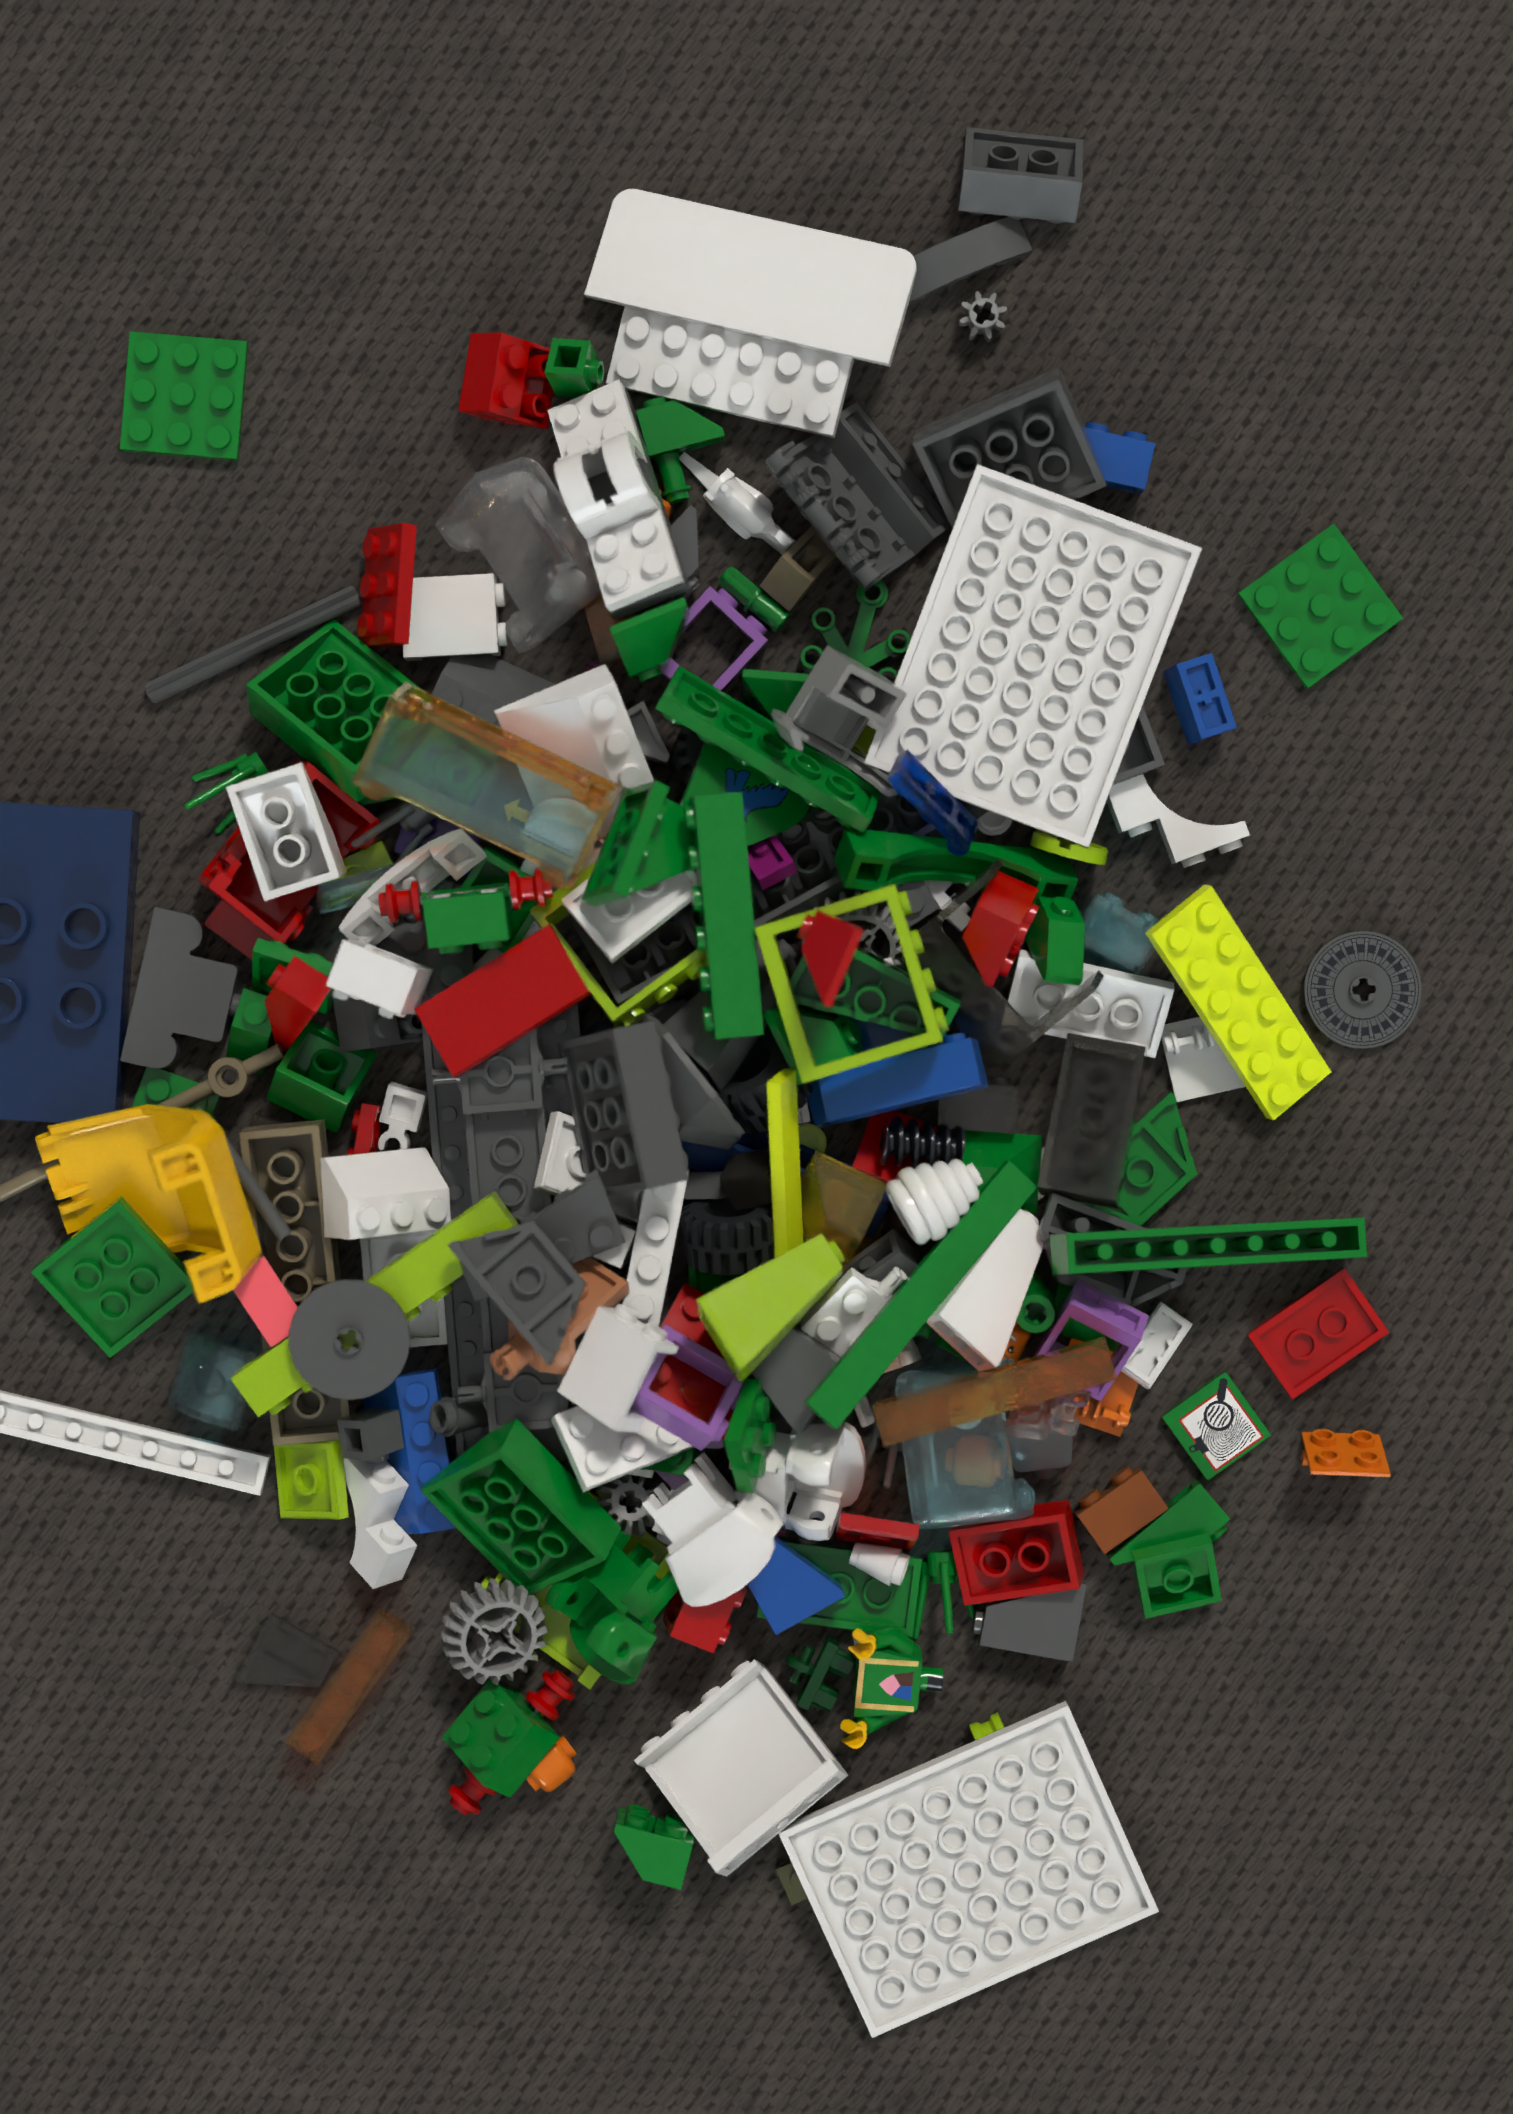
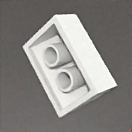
M425 1147L320 1158L324 1236L327 1238L352 1240L440 1229L451 1221L449 1187Z

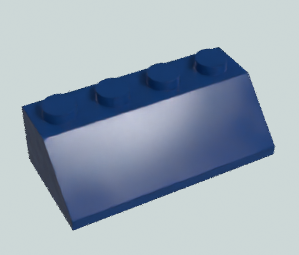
M438 1367L400 1373L384 1390L363 1398L365 1409L371 1407L399 1409L404 1448L389 1453V1459L386 1461L409 1484L394 1518L407 1534H423L456 1528L420 1491L426 1482L453 1462L449 1436L446 1437L441 1433L435 1432L430 1424V1409L436 1401H440L443 1398Z

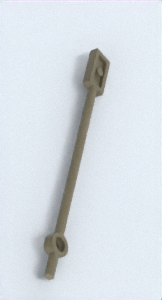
M277 1043L244 1061L233 1057L221 1058L210 1067L207 1080L158 1105L187 1108L214 1093L223 1097L237 1096L248 1087L251 1074L283 1059L285 1054ZM229 1069L233 1070L237 1075V1079L232 1085L228 1084L224 1078L226 1071ZM58 1159L42 1163L1 1184L0 1202L47 1179L46 1169L59 1164Z

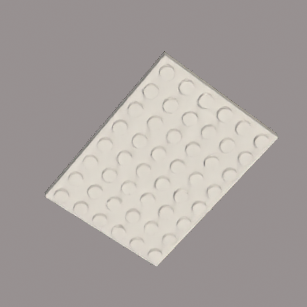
M977 464L894 683L907 695L887 728L878 725L864 764L1069 842L1089 847L1202 548Z
M1066 1701L798 1818L779 1833L872 2038L1159 1912Z

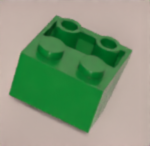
M629 1804L627 1809L619 1807L614 1833L642 1880L681 1890L694 1835L680 1816L667 1814L665 1819L651 1816L649 1809L639 1805Z

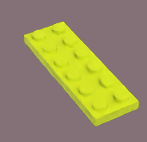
M1204 884L1145 932L1267 1119L1275 1120L1331 1073L1326 1062L1211 885Z

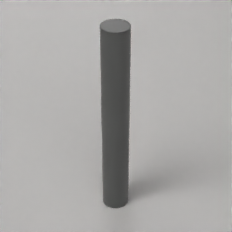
M226 1137L241 1187L278 1241L292 1231Z

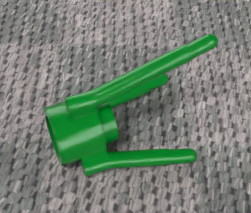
M257 752L249 756L244 753L232 761L193 775L192 781L199 782L233 770L231 771L233 776L188 801L184 807L186 810H190L223 792L228 786L268 774L269 771ZM234 810L214 829L216 835H220L236 819Z
M953 1550L928 1551L927 1561H922L913 1637H911L913 1640L919 1638L930 1576H932L933 1584H941L945 1630L948 1634L953 1633L950 1583L956 1582L955 1575H957L959 1582ZM974 1604L966 1605L969 1617L974 1618Z

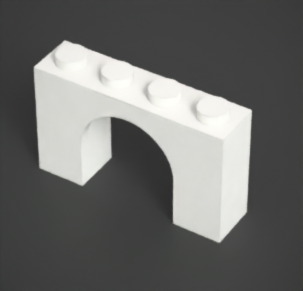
M687 1180L644 1190L627 1277L629 1294L623 1298L622 1305L633 1309L639 1314L637 1320L643 1324L649 1323L657 1327L660 1325Z

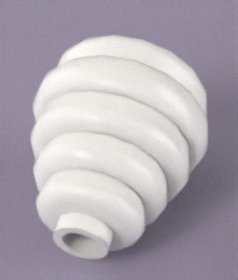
M952 1159L948 1164L944 1161H937L932 1166L927 1163H921L915 1169L911 1167L903 1168L897 1173V1179L890 1180L885 1188L896 1214L910 1237L917 1244H925L930 1239L937 1241L947 1235V1229L958 1225L959 1216L969 1211V1203L979 1199L978 1186L983 1184V1180L973 1163L965 1166L961 1160Z

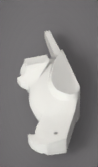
M684 452L679 457L680 461L707 489L703 497L709 505L742 538L746 540L750 537L761 538L782 555L796 542L774 523L771 515L774 508L770 500L752 486L735 477V474L727 468L718 477Z

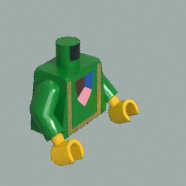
M892 1626L871 1630L867 1633L857 1628L852 1633V1637L858 1641L856 1645L848 1647V1650L856 1656L852 1706L853 1715L858 1718L856 1722L844 1719L841 1722L840 1729L850 1734L842 1739V1743L853 1749L863 1746L867 1735L906 1716L907 1713L917 1711L920 1691L942 1692L943 1668L922 1667L920 1646Z

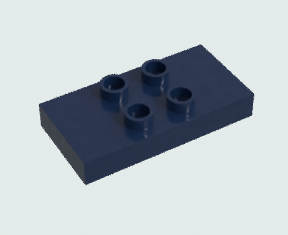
M0 802L1 1120L63 1123L123 1109L126 1062L120 1061L129 1017L140 812L123 809Z

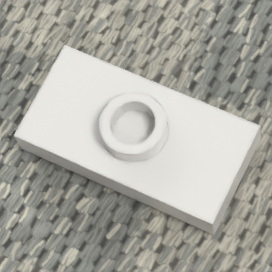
M1159 1302L1148 1318L1140 1343L1121 1371L1146 1389H1150L1193 1324L1162 1302Z

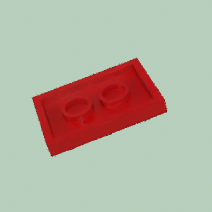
M399 523L367 529V536L363 541L362 547L365 557V573L360 582V594L363 597L362 614L357 623V632L360 640L369 648L409 644L417 525Z
M1342 1267L1250 1330L1246 1335L1288 1396L1293 1400L1390 1332L1347 1270Z

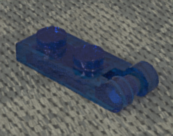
M907 749L896 757L887 779L892 783L895 791L899 795L904 796L919 811L922 818L932 824L947 839L946 845L952 854H966L970 849L972 838L975 836L978 827L977 820Z

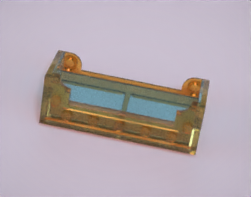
M407 682L401 685L389 697L352 781V784L361 787L360 792L371 799L381 801L383 797H392L394 795L538 864L539 870L544 874L543 880L561 889H564L565 886L573 889L623 788V786Z

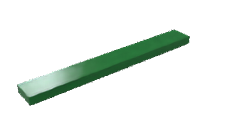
M1010 1160L1002 1163L979 1191V1199L969 1203V1211L959 1216L958 1225L947 1229V1235L937 1241L803 1402L832 1429L837 1430L1036 1190L1037 1186Z

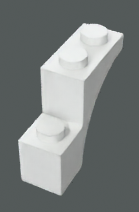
M1143 774L1112 785L1107 797V803L1118 833L1128 831L1130 838L1152 830L1150 822L1156 820L1171 864L1181 861L1183 868L1205 861L1204 852L1218 847L1220 854L1243 846L1240 839L1250 835L1245 820L1228 825H1207L1179 816L1156 797Z
M343 1458L345 1481L352 1499L356 1524L355 1545L350 1564L372 1589L402 1580L417 1548V1544L394 1520L409 1484L386 1460L367 1463L366 1460Z

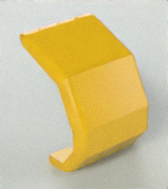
M145 1104L47 1126L48 1132L35 1137L43 1164L55 1159L59 1161V1164L46 1169L55 1199L62 1200L71 1197V1199L58 1204L67 1235L80 1230L122 1196L173 1253L186 1250L207 1253L184 1262L195 1298L199 1303L233 1290L259 1261L262 1254L261 1246L224 1131L206 1111Z

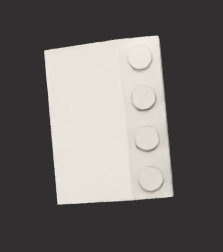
M605 664L494 710L534 808L547 799L568 798L601 813L602 816L590 840L606 837L624 791L654 781L616 683Z

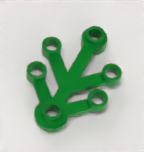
M883 581L874 585L880 592V596L876 600L867 599L865 591L860 585L858 586L856 598L860 604V609L848 648L835 626V615L832 610L822 607L815 610L812 615L813 627L821 632L828 646L868 668L893 654L900 655L905 653L911 641L906 631L895 630L890 633L886 641L863 653L875 610L881 608L888 597V590ZM820 613L828 614L831 618V623L826 627L819 626L816 623L817 615ZM896 635L903 636L906 639V646L902 649L894 648L891 643L892 638ZM815 645L805 647L800 658L802 665L810 671L813 670L815 665H810L805 661L806 653L808 651H816L820 657L823 653L822 649ZM890 667L883 668L878 672L881 675L891 673L895 680L898 672Z

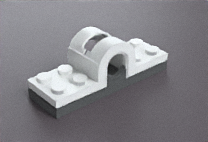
M614 381L547 410L561 454L558 461L554 463L556 480L575 525L587 541L605 605L615 619H621L690 590L631 397L621 381Z

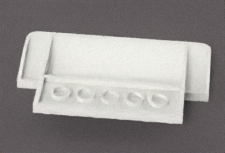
M626 189L620 192L612 202L584 295L587 298L625 306L606 384L620 380L628 391L658 398L665 397V399L671 401L675 400L684 404L835 438L854 359L888 367L891 366L917 272V264L913 255L902 248L643 190Z

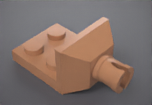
M590 1257L571 1264L587 1283V1286L554 1362L550 1366L547 1365L508 1318L509 1340L503 1347L490 1355V1363L499 1376L505 1373L504 1379L512 1380L527 1365H530L539 1372L565 1375L575 1355V1339L589 1327L598 1306L612 1308L629 1294V1282Z

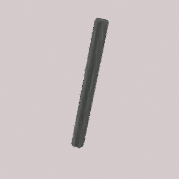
M353 586L344 588L147 682L144 685L145 692L151 702L158 703L359 607L362 604L361 598Z

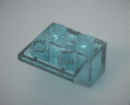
M1107 891L1100 895L1095 893L1088 897L1080 912L1085 922L1084 949L1128 973L1139 975L1155 951L1145 932L1160 920L1142 910H1139L1138 913L1123 908L1126 902Z

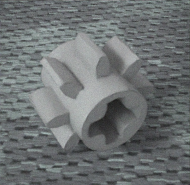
M976 291L972 305L968 302H962L960 308L968 313V316L960 319L958 324L961 327L969 326L971 329L970 340H973L977 334H984L985 340L990 342L992 337L991 331L994 328L998 331H1004L1005 324L997 319L1006 314L1007 307L1002 306L998 308L995 303L996 293H993L988 299L982 298L980 292ZM983 309L989 310L990 320H985L983 324L977 323V314L975 312L981 313Z

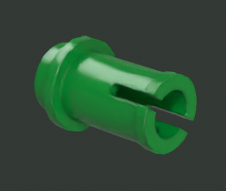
M670 452L654 458L664 492L661 493L662 498H666L670 505L690 499L689 491L692 489L691 485H686L679 452Z

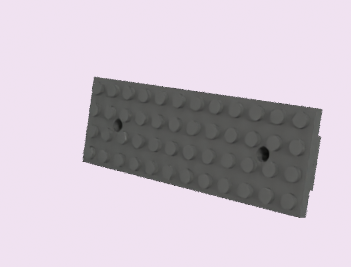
M423 998L421 1004L428 1000L426 998ZM578 1002L457 1078L451 1075L421 1022L432 1158L449 1187L451 1220L494 1190L518 1224H522L521 1220L535 1211L537 1214L555 1202L554 1197L556 1196L535 1189L534 1184L550 1113L559 1111L572 1116L563 1075L569 1074L568 1067L561 1066L567 1065L568 1059L567 1057L560 1058L557 1043L581 1037ZM592 1256L590 1257V1258L594 1259L595 1261H597L598 1263H600V1260H599V1259H597V1258H595V1257H592ZM460 1276L450 1283L454 1289L444 1296L452 1398L458 1399L459 1404L466 1402L483 1404L488 1413L489 1424L486 1427H478L455 1434L457 1458L490 1432L518 1419L557 1461L569 1460L551 1421L554 1415L577 1406L557 1392L565 1375L539 1372L530 1365H527L512 1380L504 1379L505 1373L499 1376L490 1363V1355L503 1347L509 1340L508 1317L490 1296L475 1302L465 1276ZM587 1329L575 1339V1353Z

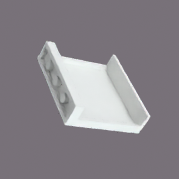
M755 1659L751 1663L746 1661L736 1667L731 1673L732 1679L721 1688L716 1686L706 1692L701 1698L702 1704L691 1713L686 1711L676 1717L670 1725L672 1729L661 1738L656 1736L646 1742L640 1750L642 1754L634 1759L637 1765L645 1768L710 1857L707 1861L714 1871L724 1876L731 1874L848 1776L764 1664Z

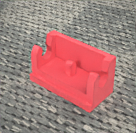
M262 1256L233 1291L270 1347H273L289 1336L291 1321L298 1307L266 1258Z

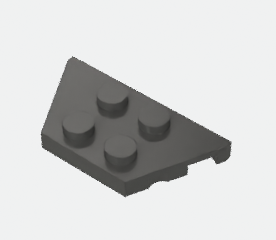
M534 1221L519 1224L502 1231L496 1230L484 1233L482 1236L463 1241L451 1242L448 1245L451 1251L545 1363L550 1366L557 1356L587 1286L584 1279Z

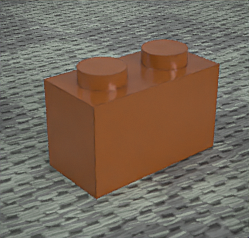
M1129 1466L1120 1469L1110 1477L1109 1480L1112 1482L1110 1486L1100 1493L1095 1488L1077 1501L1080 1507L1074 1510V1512L1104 1554L1169 1509L1139 1466L1132 1470Z

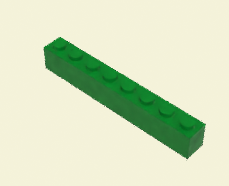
M1365 1218L1050 1235L1052 1275L1367 1257Z

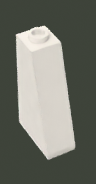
M1021 1208L926 1321L930 1327L979 1372L997 1368L1000 1364L1043 1249V1243L1038 1232V1219L1030 1212Z

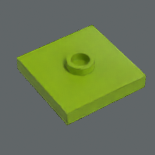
M340 1440L274 1446L280 1518L340 1520L349 1517L344 1459L342 1457Z

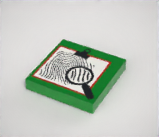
M1222 1371L1161 1415L1207 1481L1271 1436L1226 1371Z

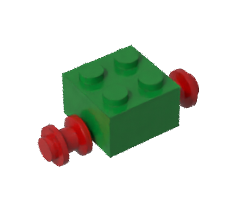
M536 867L533 876L520 877L516 870H510V884L506 882L429 891L427 895L426 892H421L418 880L411 882L409 890L397 891L393 883L385 885V892L379 893V908L381 916H388L390 924L397 923L400 915L411 913L416 921L423 920L424 909L428 949L438 948L440 954L463 951V946L466 944L478 943L479 949L499 948L503 946L505 940H509L514 930L510 896L514 910H520L523 901L536 900L539 907H546V899L553 898L551 874L543 875L542 867Z
M556 1670L554 1673L545 1671L542 1674V1679L545 1683L538 1692L529 1690L525 1697L517 1689L499 1681L497 1686L489 1679L445 1732L442 1739L467 1766L464 1769L467 1776L465 1782L461 1786L452 1784L448 1789L452 1796L449 1802L456 1810L466 1816L470 1812L478 1815L482 1811L479 1801L485 1793L495 1795L498 1792L511 1798L557 1742L560 1736L544 1720L543 1716L545 1715L555 1721L559 1717L556 1708L563 1699L572 1701L576 1696L572 1690L575 1684L559 1670Z

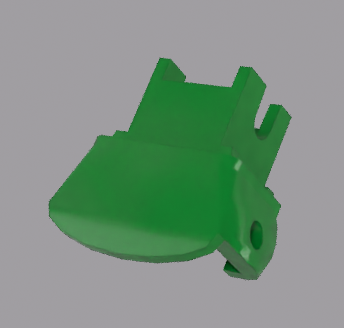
M620 1530L605 1561L553 1584L548 1591L545 1601L555 1611H561L571 1618L569 1625L571 1638L578 1652L591 1667L616 1683L631 1684L637 1680L650 1650L658 1638L653 1632L656 1625L652 1621L678 1591V1586L671 1572L668 1571L662 1579L655 1574L660 1566L651 1559L654 1553L641 1543H638L630 1554L627 1555L622 1549L631 1538L622 1530Z

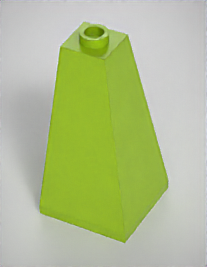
M820 1234L697 1299V1314L739 1383L755 1370L842 1276L843 1267L841 1263L845 1261V1258L834 1240L827 1242L823 1234Z

